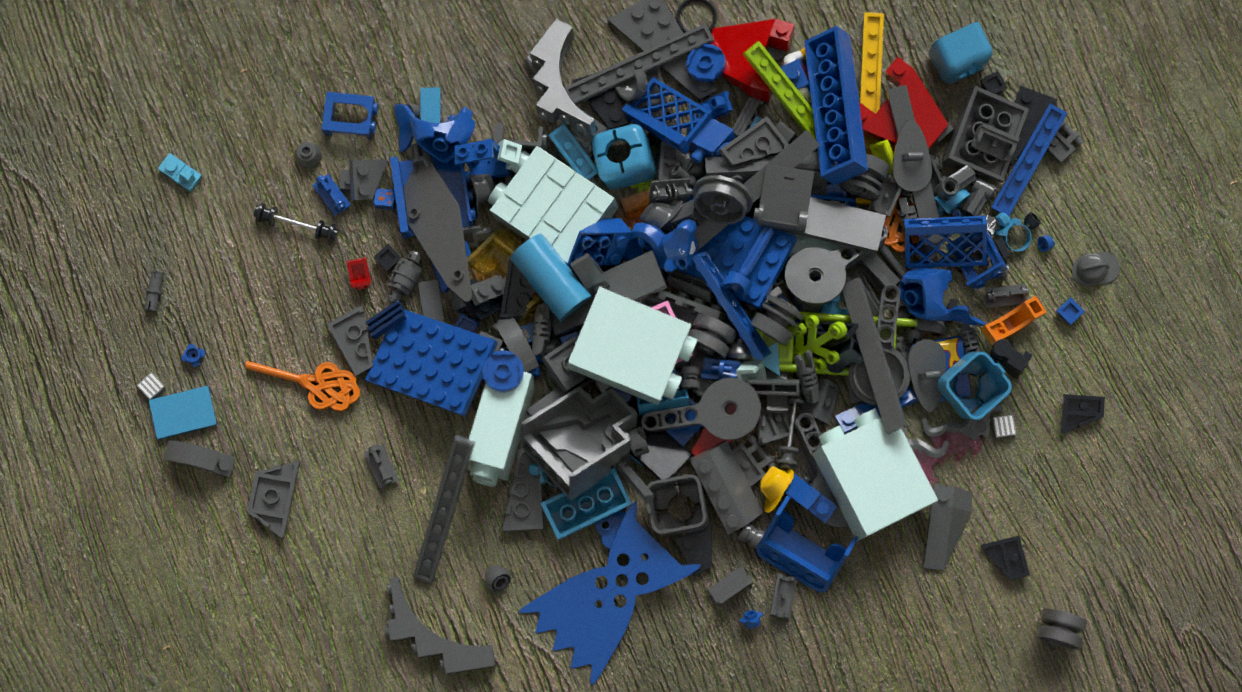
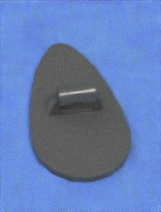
M914 120L906 121L900 130L895 146L892 170L897 185L903 190L910 192L919 191L926 187L932 175L931 158L925 136Z
M924 339L911 347L907 363L916 398L926 411L932 412L938 405L942 395L937 388V381L946 372V355L939 343L934 340Z

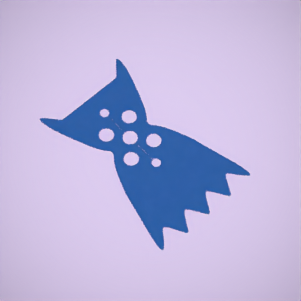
M637 501L630 506L622 520L609 552L607 566L583 572L566 580L519 611V613L540 612L536 633L552 629L557 630L553 647L554 651L574 647L571 663L572 669L587 664L592 665L591 685L599 678L623 637L633 613L635 597L638 594L650 593L679 581L695 572L701 566L700 564L680 565L636 521ZM622 553L627 554L630 558L629 564L620 566L617 563L618 555ZM643 553L648 554L649 558L647 561L641 559ZM640 572L646 573L649 577L645 585H639L636 582V576ZM619 574H624L628 578V583L624 587H619L615 582ZM599 576H604L608 580V585L604 589H599L595 585V580ZM617 595H623L627 600L626 605L622 608L614 604V598ZM597 600L602 601L603 605L601 608L595 606Z

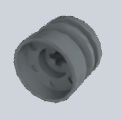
M866 154L868 171L841 182L839 187L855 197L876 201L880 196L879 191L883 188L880 182L886 180L890 166L880 158Z
M768 294L766 300L773 305L770 307L762 303L761 306L768 313L766 315L756 313L750 324L780 344L787 346L793 337V334L787 327L790 325L798 328L799 325L792 319L796 318L803 321L804 316L792 304L782 298Z

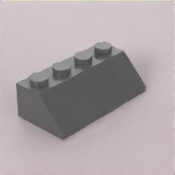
M727 440L690 458L728 534L746 526L763 513Z

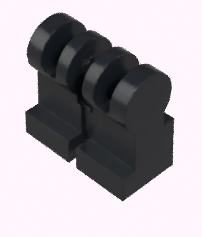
M855 333L850 340L830 348V351H836L839 354L840 359L834 364L827 362V369L832 373H841L848 364L855 362L858 365L863 362V356Z
M1005 339L998 340L990 353L992 360L1003 365L1006 373L1015 379L1019 378L1033 356L1027 351L1024 354L1019 353Z

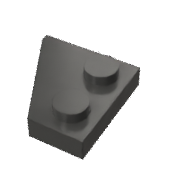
M763 401L761 403V414L758 424V445L761 446L788 438L790 423L786 413H767V401Z

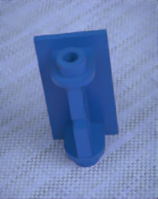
M329 174L326 176L320 175L316 178L317 182L312 186L334 216H337L351 206Z

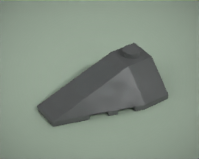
M934 484L932 489L938 501L929 507L923 568L944 571L970 515L972 492L957 487Z

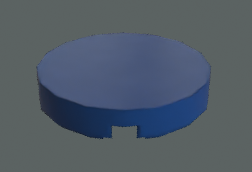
M703 44L701 47L694 48L690 52L686 65L693 79L707 83L715 81L725 71L726 59L719 47L713 44Z
M502 350L494 352L485 360L482 373L484 381L491 389L498 392H508L519 386L523 380L524 369L518 356L510 351Z

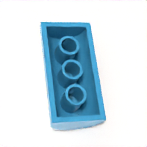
M542 233L527 240L511 255L510 259L560 322L592 298L591 294Z
M615 468L611 469L609 474L573 500H570L564 493H561L541 503L558 541L632 505Z

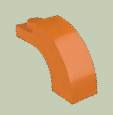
M1034 296L1006 315L981 328V331L991 346H993L998 340H1006L1046 314L1047 311L1038 298Z

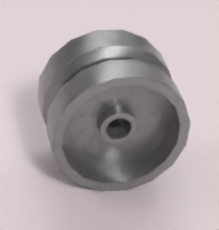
M698 314L693 322L696 329L689 330L687 334L697 339L694 348L716 359L725 360L729 352L726 344H733L737 332L722 321L705 314Z
M1044 608L1041 620L1047 625L1038 627L1036 638L1060 647L1080 650L1083 638L1076 633L1084 632L1088 621L1065 611Z

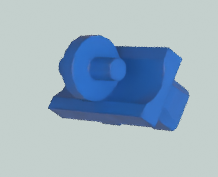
M724 91L699 104L712 112L711 118L714 120L728 115L733 110L728 98V91Z
M704 358L702 379H738L736 370L740 366V361Z

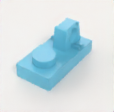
M171 153L168 154L158 167L159 171L189 192H192L202 178L201 174Z

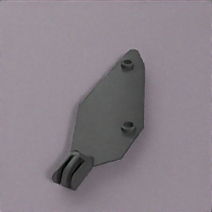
M416 142L410 145L413 170L404 186L408 224L446 285L465 302H469L472 299V290L460 206L433 165L431 155Z

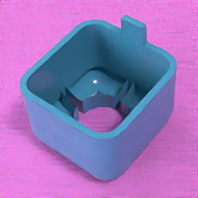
M975 22L933 42L928 54L941 80L944 83L952 84L985 69L992 57L993 51L980 23Z
M630 124L600 132L593 137L592 148L598 176L608 189L616 190L647 182L654 178L656 174L654 153L651 149L650 140L641 126ZM618 141H625L632 148L629 157L622 162L624 173L619 163L611 162L606 156L609 147Z
M969 352L965 354L937 381V388L963 419L968 420L983 418L1011 392L1012 385L1004 374L1006 371L999 363H995L985 352ZM985 371L977 378L979 387L976 393L977 398L964 399L961 396H956L958 394L956 388L957 380L959 379L958 375L968 373L977 377ZM982 405L973 414L970 413L975 407Z

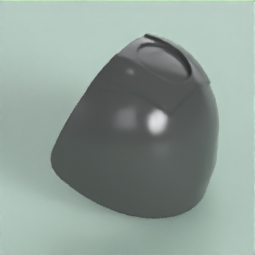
M638 69L633 72L635 79L616 86L617 93L624 100L635 101L645 95L648 82L644 69Z

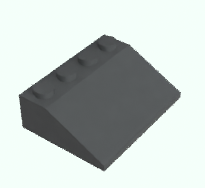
M974 86L967 92L942 163L958 170L967 165L973 169L975 175L1002 182L1011 157L1008 162H1004L971 148L976 129L985 123L1019 138L1029 109Z

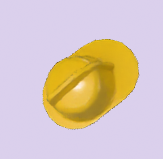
M772 466L763 476L760 488L766 497L764 504L766 513L772 512L777 507L793 479V470L782 471Z

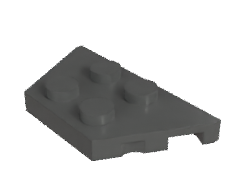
M293 461L286 465L272 467V469L255 472L247 512L283 539L285 538L300 461Z

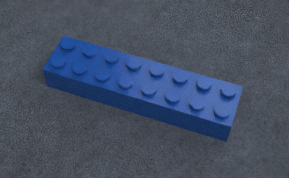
M835 26L804 41L816 141L820 145L817 147L821 177L833 185L868 171L851 38L848 33Z

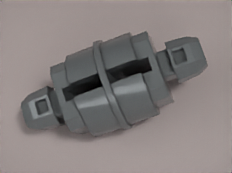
M410 252L407 257L408 260L400 259L394 270H392L387 286L392 289L388 295L389 302L400 301L401 295L409 296L417 284L422 271L417 266L421 259V254L418 252Z

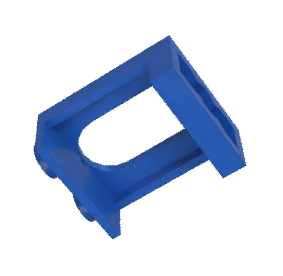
M326 92L322 122L323 134L327 136H332V133L367 136L368 140H371V135L375 134L376 122H373L374 115L378 114V103H376L374 96ZM336 103L364 106L368 110V117L363 123L358 124L334 121Z
M493 139L455 146V165L466 163L470 167L471 175L490 174L492 179L510 176V170L505 168L506 162L497 160L500 147Z
M988 231L987 253L993 262V267L978 276L973 266H960L968 281L966 285L972 289L982 288L988 280L1000 277L1003 271L1008 269ZM982 232L973 233L969 238L977 243L982 238ZM960 236L953 240V242L957 244L963 237ZM966 240L959 247L964 251L973 245ZM950 244L946 245L948 251L953 247ZM955 250L952 253L954 254L956 260H959L963 256L957 250Z

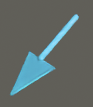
M777 342L768 347L771 354L761 360H763L765 367L780 376Z

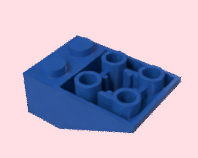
M605 218L580 230L567 265L571 266L570 263L587 253L599 266L620 265L632 234L631 230L621 218Z

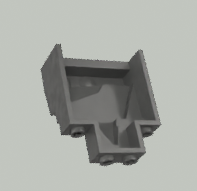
M579 386L521 422L520 446L570 500H573L609 474L610 466L620 461L622 456L630 452L631 438L626 432L636 427L637 412L624 401L621 394L616 393L612 388L592 399L591 395L588 392H584Z

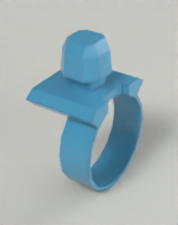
M963 188L947 202L945 199L936 196L935 201L938 203L936 206L939 217L944 214L943 211L946 214H951L970 197L969 192Z
M999 213L996 216V221L1000 227L995 230L994 234L1002 236L1009 250L1020 252L1027 249L1032 240L1029 228L1021 224V219L1009 218L1007 214ZM1015 225H1021L1027 233L1026 243L1018 250L1011 249L1007 243L1008 230Z
M536 463L529 465V473L531 475L539 476L541 474V484L548 482L552 485L548 481L546 473Z

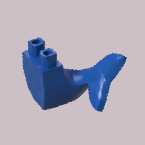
M405 104L394 106L395 116L399 125V151L405 152L408 150L415 137L423 150L444 164L455 158L456 145L467 144L476 123L472 119L473 112L467 107L460 109L456 115H450L443 123H433L416 118Z
M916 268L906 272L899 286L900 300L905 303L909 309L908 311L914 316L928 321L952 320L967 325L985 326L984 321L970 315L967 306H955L950 310L945 308L943 293L948 289V283L952 282L950 270Z

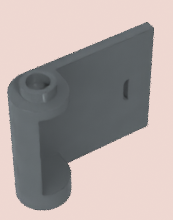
M766 164L759 208H755L753 220H757L758 225L805 232L814 171Z

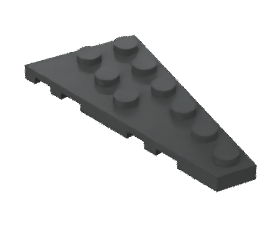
M642 0L607 19V22L616 27L623 36L631 40L642 52L683 34L664 0ZM689 54L661 66L669 76L677 80L699 102L717 92L712 81L707 83L699 82L689 74L686 65Z

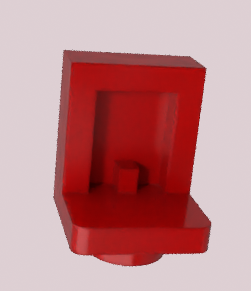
M367 258L348 260L346 263L351 288L356 287V290L367 288V285L371 284Z

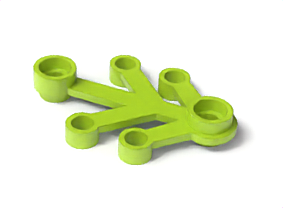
M815 315L807 317L805 324L809 329L806 346H803L804 334L807 331L806 326L799 323L798 328L793 327V333L796 336L795 346H793L794 363V356L800 355L804 360L803 354L809 350L826 358L829 364L839 361L840 357L836 351H830L820 346L832 338L840 339L847 334V328L843 322L837 321L831 324L828 332L816 339L819 319ZM813 357L815 371L821 372L827 367L825 360Z

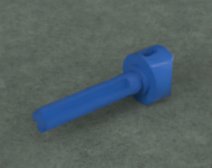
M763 227L738 271H729L720 285L733 290L738 299H744L752 286V283L747 278L774 234L773 229L770 227Z

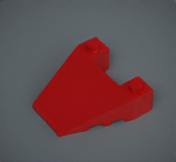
M770 19L713 28L711 35L714 43L711 44L719 47L726 59L725 71L721 76L729 80L733 86H738L745 91V94L770 102L773 92L743 56V53L757 41H760L766 50L770 46L788 52L794 38L795 24L779 19Z
M897 57L885 71L886 79L896 87L907 86L915 122L921 128L929 150L949 124L914 68ZM888 99L876 114L859 102L863 135L881 141L888 140L890 144L896 145L897 134Z

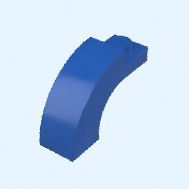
M795 474L790 485L785 490L787 495L825 523L838 507Z

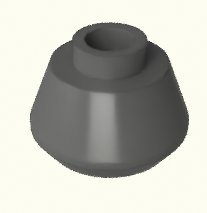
M310 141L298 145L294 154L296 162L305 168L316 166L322 157L320 147Z
M500 565L489 567L485 573V582L488 590L499 592L507 588L511 582V572Z

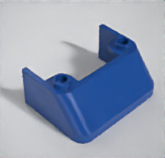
M787 495L760 540L756 552L759 557L790 576L795 577V579L813 590L825 592L828 590L859 537L854 536L848 548L835 543L831 544L827 550L823 549L792 530L795 523L794 518L784 511L791 498Z

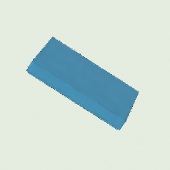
M209 386L149 400L158 440L217 426Z

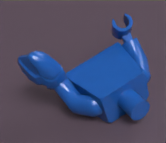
M700 113L699 117L695 114L694 121L701 119L704 114ZM710 118L689 143L690 148L694 150L690 159L700 164L704 157L722 156L719 150L735 139L734 129ZM691 127L687 128V135L691 132Z

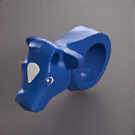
M687 219L681 222L675 230L665 235L654 225L635 223L623 256L626 261H630L645 254L638 243V237L650 243L660 270L665 268L666 272H671L676 268H689L694 264L692 258L697 255L696 252L699 245L695 237L697 225L693 220Z

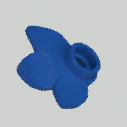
M619 511L595 524L597 532L601 535L603 545L610 550L626 514L624 511ZM608 522L609 528H602V523Z

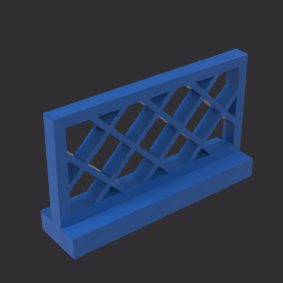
M653 77L647 85L645 95L633 101L631 105L626 104L622 111L628 120L686 154L690 149L689 143L713 114L710 110ZM655 85L660 87V93L651 95L650 91ZM674 95L675 101L665 103V96ZM661 98V105L652 106L651 100ZM648 101V108H637L641 102ZM689 104V110L679 112V105ZM675 106L676 113L666 115V108ZM662 110L661 117L653 118V111ZM704 113L701 119L694 121L693 114ZM690 115V122L680 124V117ZM676 118L677 125L668 127L666 120ZM691 127V132L686 137L681 134V129Z
M986 216L904 219L906 268L987 265ZM982 232V238L977 243L969 238L973 233ZM959 233L963 238L955 244L949 237ZM933 234H938L942 237L936 245L929 240ZM909 235H918L922 240L915 246L909 241ZM966 240L973 245L967 253L959 247ZM945 241L953 246L947 253L939 248ZM925 242L933 247L927 254H924L919 249ZM978 249L982 253V259H973L969 255ZM955 250L963 255L959 260H953L949 256ZM915 251L922 256L918 262H910V256ZM935 251L943 256L939 261H933L929 257Z

